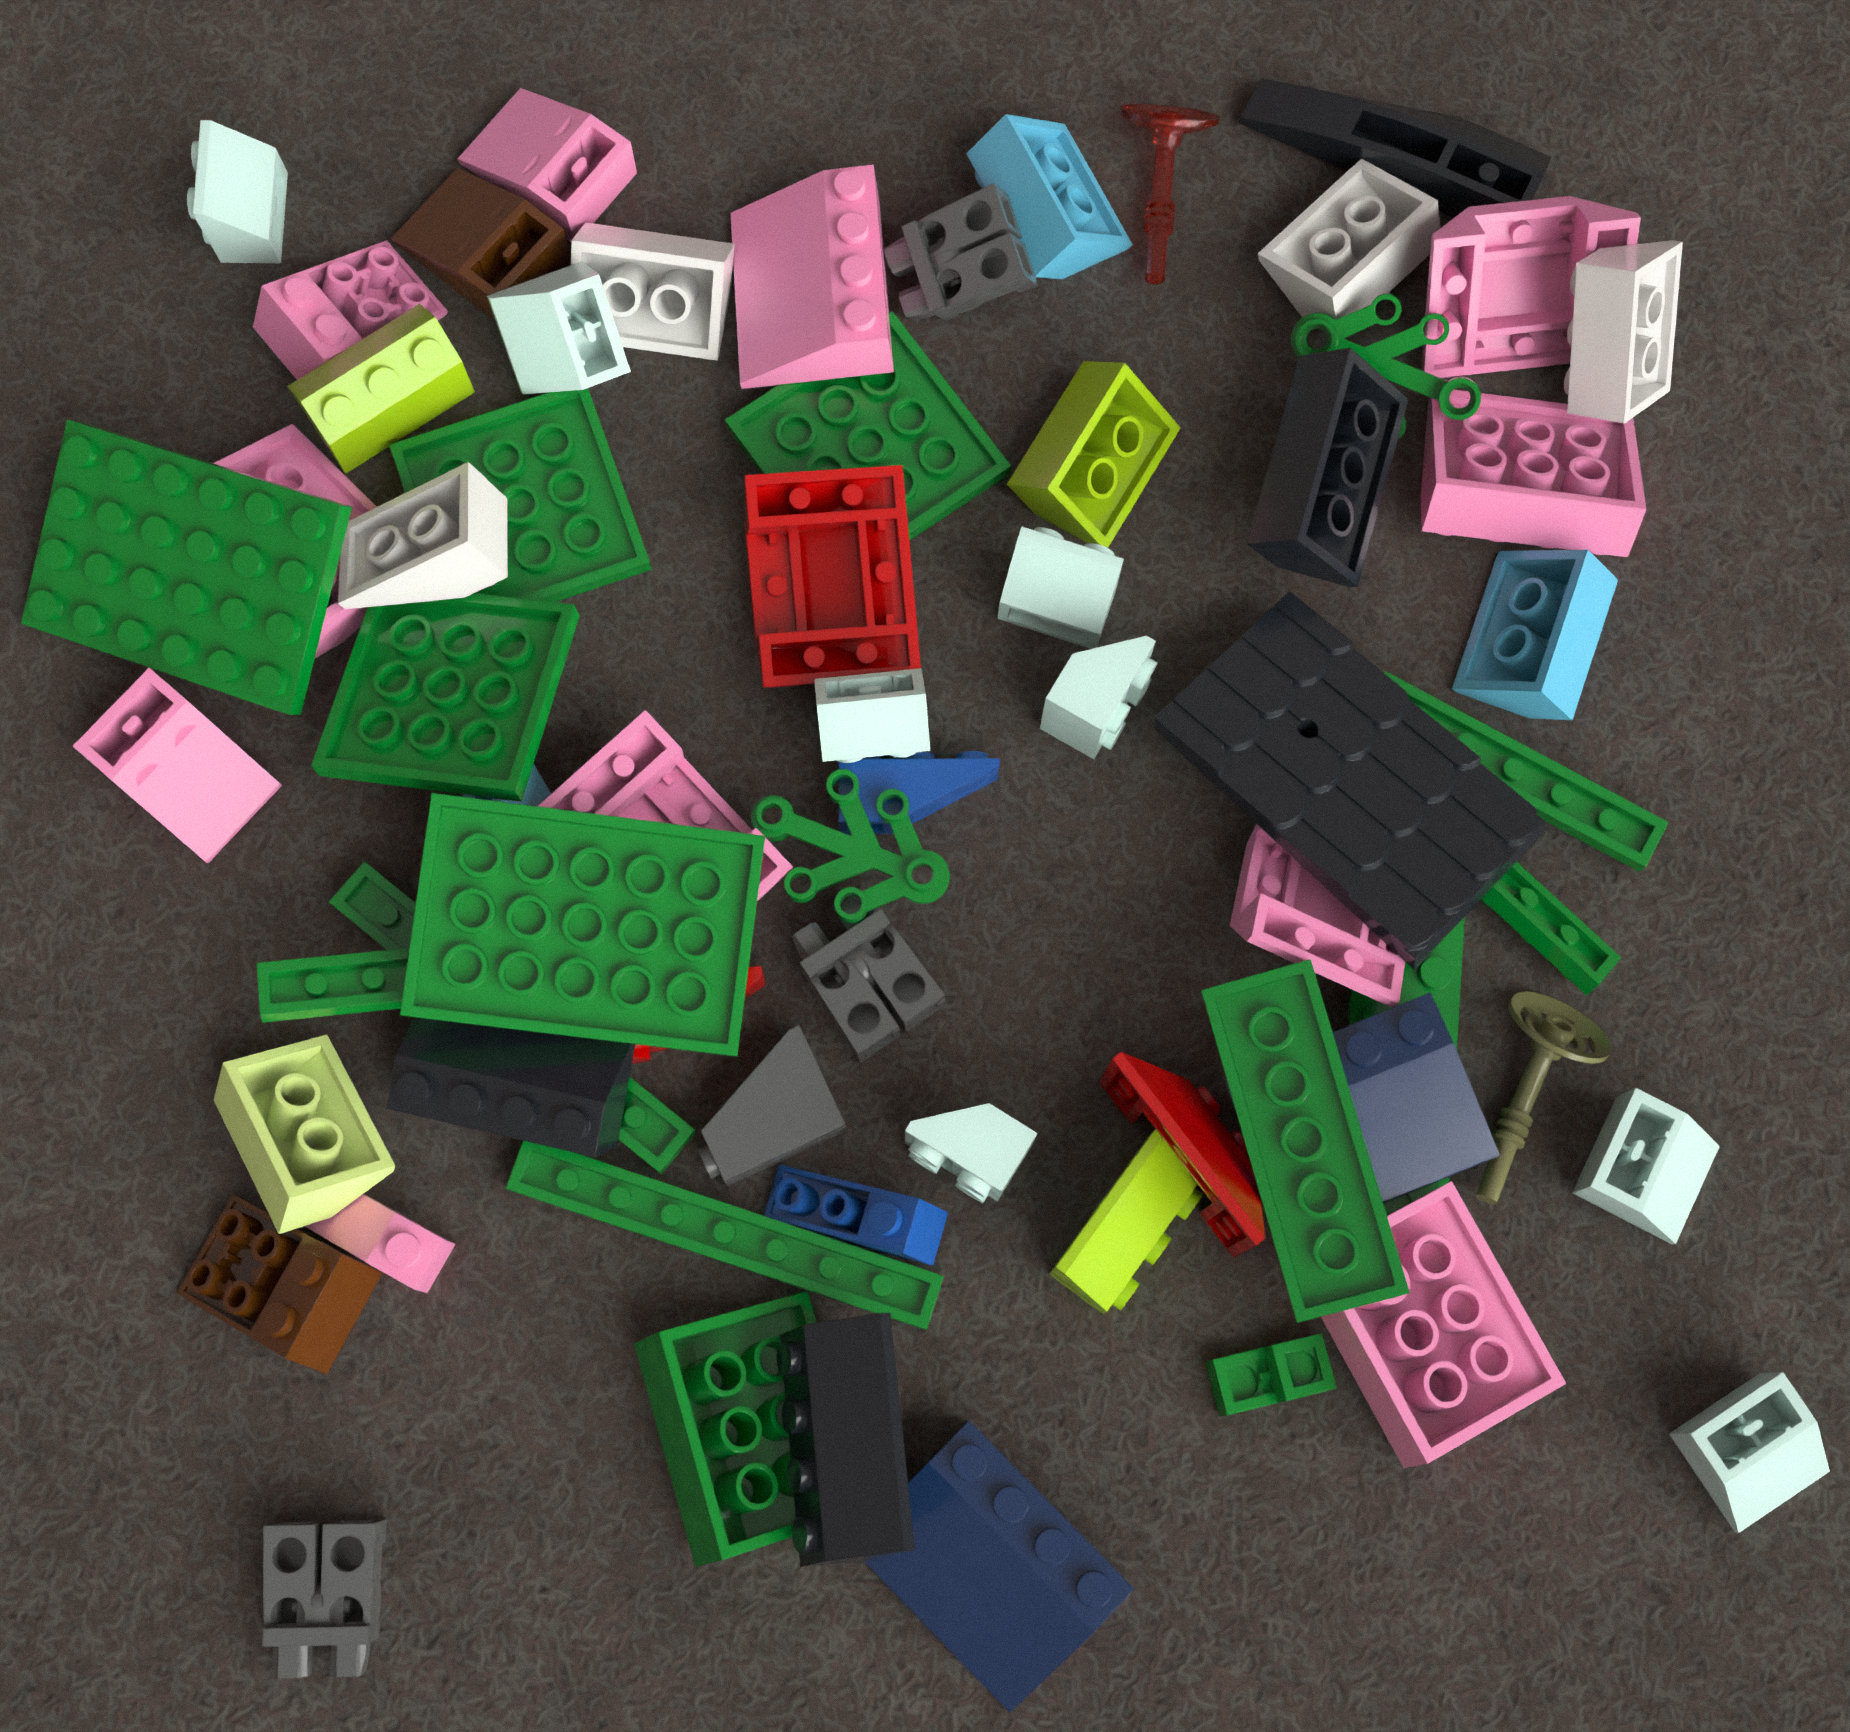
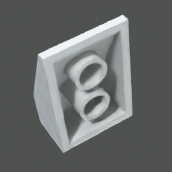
M467 462L348 521L340 553L338 604L344 609L464 598L507 578V498L474 466Z

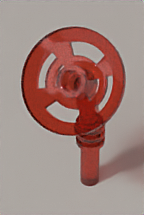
M1153 104L1123 105L1120 107V115L1131 123L1152 131V142L1156 143L1151 199L1147 201L1145 206L1144 231L1148 235L1145 281L1149 284L1159 285L1165 281L1168 236L1174 231L1175 203L1171 200L1176 146L1181 145L1182 135L1205 131L1219 125L1220 117L1210 112L1177 106Z

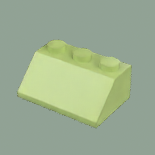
M327 1034L223 1062L214 1102L278 1234L332 1218L394 1171L395 1164Z

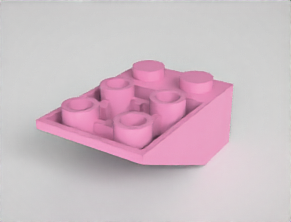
M522 88L514 94L458 158V162L481 179L516 194L534 205L564 229L566 239L571 243L584 223H594L637 174L631 142L590 113Z
M386 240L262 285L253 328L298 380L418 304L426 308L437 320L447 315L448 310Z
M150 668L73 745L76 750L206 863H209L282 786Z

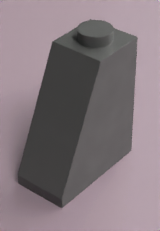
M799 1025L788 1030L701 1130L707 1145L698 1148V1151L711 1179L721 1175L725 1184L730 1186L847 1131L842 1115Z

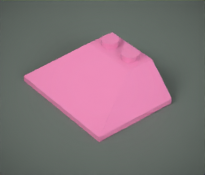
M1572 196L1466 208L1432 234L1425 315L1429 313L1442 314L1447 318L1450 330L1448 337L1438 345H1423L1421 370L1439 378L1570 364L1571 345L1567 341V330L1573 318L1574 295L1570 291V280L1576 263L1600 248L1637 244L1641 219L1639 214ZM1431 319L1425 323L1424 334L1428 338L1436 339L1443 334L1444 325L1441 321Z
M646 710L537 806L764 836L757 828L752 830L684 758L682 748ZM766 838L757 901L793 869V866Z
M1256 824L1246 844L1230 926L1245 941L1293 963L1311 959L1315 973L1392 1008L1397 1006L1400 1001L1405 961Z

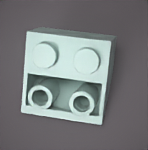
M201 120L199 141H193L191 146V160L193 169L196 172L195 187H190L187 193V207L191 219H196L202 229L205 243L211 245L221 263H281L288 172L276 148L214 121Z
M584 261L487 296L522 394L583 390L631 372L600 276Z
M1021 527L1001 595L998 619L1090 649L1097 648L1115 595L1124 559L1114 556L1113 551L1099 544L1088 543L1082 546L1066 541L1060 533L1052 529L1037 527L1031 530Z
M1143 636L1073 653L1045 699L1040 729L1092 759H1095L1102 746L1111 750L1126 724L1124 720L1131 709L1127 703L1129 702L1137 706L1151 683L1152 679L1150 677L1157 662L1150 659L1156 641L1148 636Z
M921 668L814 679L823 762L836 760L842 763H852L864 757L883 755L902 758L911 756L916 752L930 751L926 692Z
M1634 1088L1616 1097L1572 1193L1673 1245L1676 1244L1719 1149V1145L1687 1113L1638 1088Z
M987 1103L913 1120L905 1130V1144L910 1146L908 1149L910 1154L908 1156L933 1173H937L940 1167L945 1168L958 1177L955 1184L958 1189L983 1203L987 1196L995 1201L999 1200L1030 1150L1037 1133L995 1106Z
M1783 1372L1756 1375L1669 1433L1736 1533L1741 1532L1830 1472L1818 1423Z

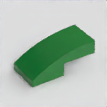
M1322 1333L1205 1361L1219 1417L1337 1389Z

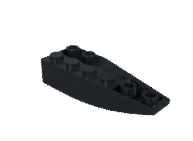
M1260 78L1239 122L1244 126L1347 171L1360 159H1363L1438 200L1439 211L1454 218L1471 206L1533 200L1551 160L1549 155L1461 117Z

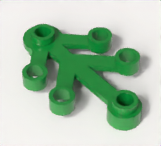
M1390 293L1380 294L1372 301L1371 305L1336 320L1325 313H1311L1301 318L1294 326L1291 334V346L1298 358L1300 355L1351 348L1385 379L1438 400L1442 412L1451 419H1467L1475 414L1480 406V389L1470 378L1460 376L1447 381L1393 359V357L1424 344L1438 345L1445 341L1448 337L1450 326L1447 318L1440 313H1429L1421 319L1418 325L1366 347L1345 338L1375 323L1387 326L1396 322L1400 317L1402 306L1400 300L1395 295ZM1381 300H1391L1395 304L1396 312L1392 318L1381 319L1377 315L1376 305ZM1437 319L1442 322L1444 332L1439 338L1430 339L1424 334L1423 327L1427 321ZM1321 329L1326 333L1327 342L1325 346L1313 348L1309 345L1307 337L1311 330ZM1465 388L1470 393V400L1465 406L1457 407L1450 402L1449 396L1454 389ZM1405 417L1402 421L1398 439L1403 436L1406 430Z
M839 769L831 773L827 779L826 786L830 799L839 804L852 836L794 814L791 804L780 796H766L760 799L752 809L751 821L754 829L757 828L769 842H780L791 836L841 856V858L812 870L805 867H796L790 870L785 876L784 887L787 895L795 902H808L815 897L818 891L871 869L891 876V878L863 891L855 887H847L838 892L834 901L837 915L845 922L855 923L862 920L868 911L902 897L917 904L932 903L942 897L948 888L950 873L947 863L939 854L922 849L908 816V798L898 789H888L882 792L877 799L876 806L880 819L891 825L902 856L880 848L858 796L860 792L858 778L852 771L847 769ZM841 779H847L853 784L852 791L846 795H839L833 790L834 784ZM889 799H898L902 802L903 809L896 815H889L883 810L884 803ZM769 808H777L782 811V818L776 824H767L762 819L764 812ZM919 867H926L933 873L932 879L926 884H918L912 879L913 872ZM797 877L809 878L811 887L807 892L799 894L791 889V884ZM850 896L857 897L862 902L861 908L853 914L845 913L841 909L843 900Z

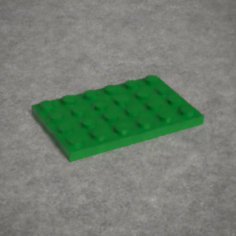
M67 419L21 624L287 715H301L352 507L90 424Z
M432 793L400 1015L737 1057L765 836Z

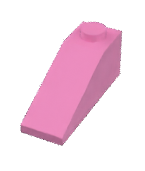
M362 1194L332 1218L305 1226L369 1265L414 1290L428 1293L455 1246V1243L366 1194Z

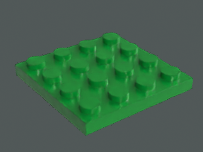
M891 311L889 313L894 372L777 385L726 418L725 425L726 429L760 474L903 465L910 541L1008 476L1011 472V465L894 312Z
M588 388L549 392L389 445L405 493L469 462L507 498L508 577L492 586L475 592L476 594L557 602L652 570Z
M473 593L464 598L368 607L311 766L322 777L522 802L580 617L575 605Z

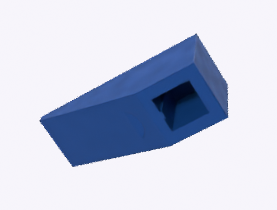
M979 751L956 754V759H935L933 753L916 752L911 756L903 757V759H882V756L864 757L852 763L839 762V769L850 770L858 778L860 786L858 796L874 834H894L891 825L883 822L877 812V799L885 790L898 789L907 796L909 801L908 816L913 824L998 780L1000 767L999 758H988L986 753ZM847 779L839 780V795L850 793L853 789L852 782ZM889 799L883 805V810L889 815H896L903 809V804L898 799ZM839 807L840 832L851 834Z
M779 1165L764 1216L867 1249L933 1266L948 1212L920 1198Z

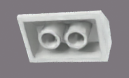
M1360 159L1258 253V258L1302 317L1318 312L1328 314L1336 320L1371 305L1378 295L1389 293L1430 255L1432 234L1440 229L1438 200L1371 163Z
M585 222L572 239L571 265L584 261L599 274L622 347L718 360L731 294L735 244Z
M1671 240L1600 248L1576 263L1570 280V291L1574 295L1573 318L1567 330V341L1571 345L1570 367L1564 380V390L1568 394L1567 413L1625 424L1670 391L1683 242Z

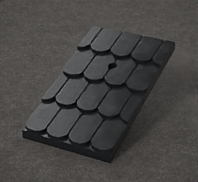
M1291 591L1284 595L1275 604L1274 608L1269 609L1241 635L1240 639H1237L1213 661L1206 671H1203L1184 688L1171 703L1169 702L1154 716V728L1164 739L1414 970L1544 833L1545 821L1537 815L1533 805L1480 763L1481 757L1408 699V695L1402 687L1356 651L1350 639Z

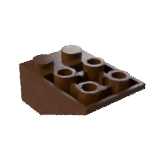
M459 168L444 181L391 237L392 242L494 321L495 318L487 298L488 295L560 270L571 259L565 232L560 225L526 199Z
M232 1194L179 1287L177 1294L285 1359L328 1374L383 1272L300 1228L278 1234L268 1211Z

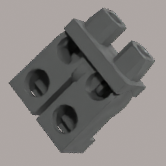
M994 183L927 215L919 222L912 221L901 226L905 237L898 239L883 250L888 266L895 276L901 277L916 270L920 284L899 293L903 312L912 321L930 318L934 315L944 321L959 316V313L973 310L987 301L1015 290L1021 293L1038 286L1025 244L1019 240L1022 238L1009 196Z
M851 896L842 902L841 909L845 913L853 914L861 908L862 902L859 898ZM834 909L835 916L846 930L845 933L829 942L818 924L814 922L796 932L792 939L801 959L800 966L804 977L846 1039L858 1062L862 1063L900 1037L898 1024L873 990V986L876 987L888 1004L905 1033L945 1007V994L897 930L890 924L882 909L876 912L873 910L868 911L862 920L855 923L843 921Z
M387 1519L335 1520L329 1522V1520L277 1521L263 1526V1612L265 1628H263L262 1647H273V1663L277 1679L301 1678L311 1675L313 1646L331 1645L330 1676L358 1677L366 1673L370 1655V1643L380 1638L382 1544L385 1543Z

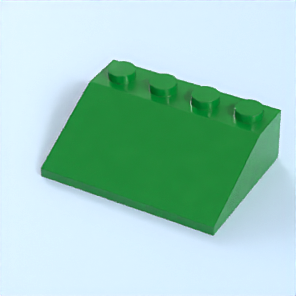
M808 1291L660 1331L634 1343L695 1567L722 1561L792 1537V1526L796 1519L794 1493L790 1490L787 1482V1466L791 1456L789 1434L785 1432L782 1424V1407L786 1400L784 1377L780 1374L777 1366V1350L781 1334L802 1325L817 1323Z

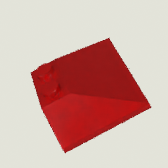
M903 465L744 475L745 544L754 643L762 687L814 685V679L921 668Z
M1120 1052L1112 1058L1099 1084L1131 1126L1144 1116L1147 1117L1204 1191L1212 1204L1199 1214L1229 1254L1235 1257L1265 1239L1261 1196L1244 1137L1238 1130L1230 1133L1217 1117L1222 1112L1221 1108L1211 1093L1203 1086L1196 1089L1188 1079L1126 1053Z

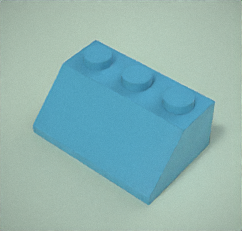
M1005 114L966 153L975 169V178L978 184L984 188L994 183L1009 196L1022 238L1019 240L1025 244L1035 277L1064 279L1126 251L1133 245L1065 124Z
M1588 549L1498 551L1452 689L1459 694L1530 719L1573 720L1618 579Z

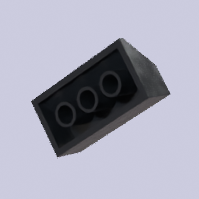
M1351 348L1299 356L1247 545L1278 568L1346 587H1358L1408 398Z
M415 1018L395 1055L386 1109L597 1157L618 1145L635 1044Z
M876 1313L806 1324L781 1334L777 1350V1366L780 1374L784 1377L786 1401L782 1407V1424L785 1432L789 1434L791 1459L787 1466V1482L790 1490L794 1493L796 1519L792 1526V1540L796 1551L799 1553L800 1567L864 1562L914 1551L891 1314Z

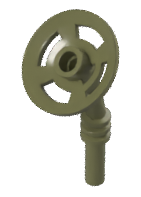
M1518 992L1513 995L1508 1005L1509 1012L1514 1021L1532 1039L1531 1046L1533 1051L1509 1107L1502 1108L1500 1112L1501 1119H1498L1496 1123L1497 1130H1494L1492 1134L1500 1156L1488 1161L1476 1194L1479 1200L1488 1204H1497L1516 1150L1523 1149L1525 1141L1523 1138H1527L1529 1133L1528 1127H1531L1533 1122L1529 1114L1552 1061L1560 1060L1561 1057L1578 1062L1596 1064L1604 1062L1611 1053V1043L1608 1037L1591 1019L1572 1006L1541 993ZM1520 1012H1523L1526 1017L1524 1021L1521 1018ZM1541 1013L1547 1014L1546 1018H1542ZM1585 1041L1590 1045L1592 1054L1584 1053L1586 1050ZM1571 1043V1044L1573 1045L1574 1049L1571 1048V1047H1568V1045Z

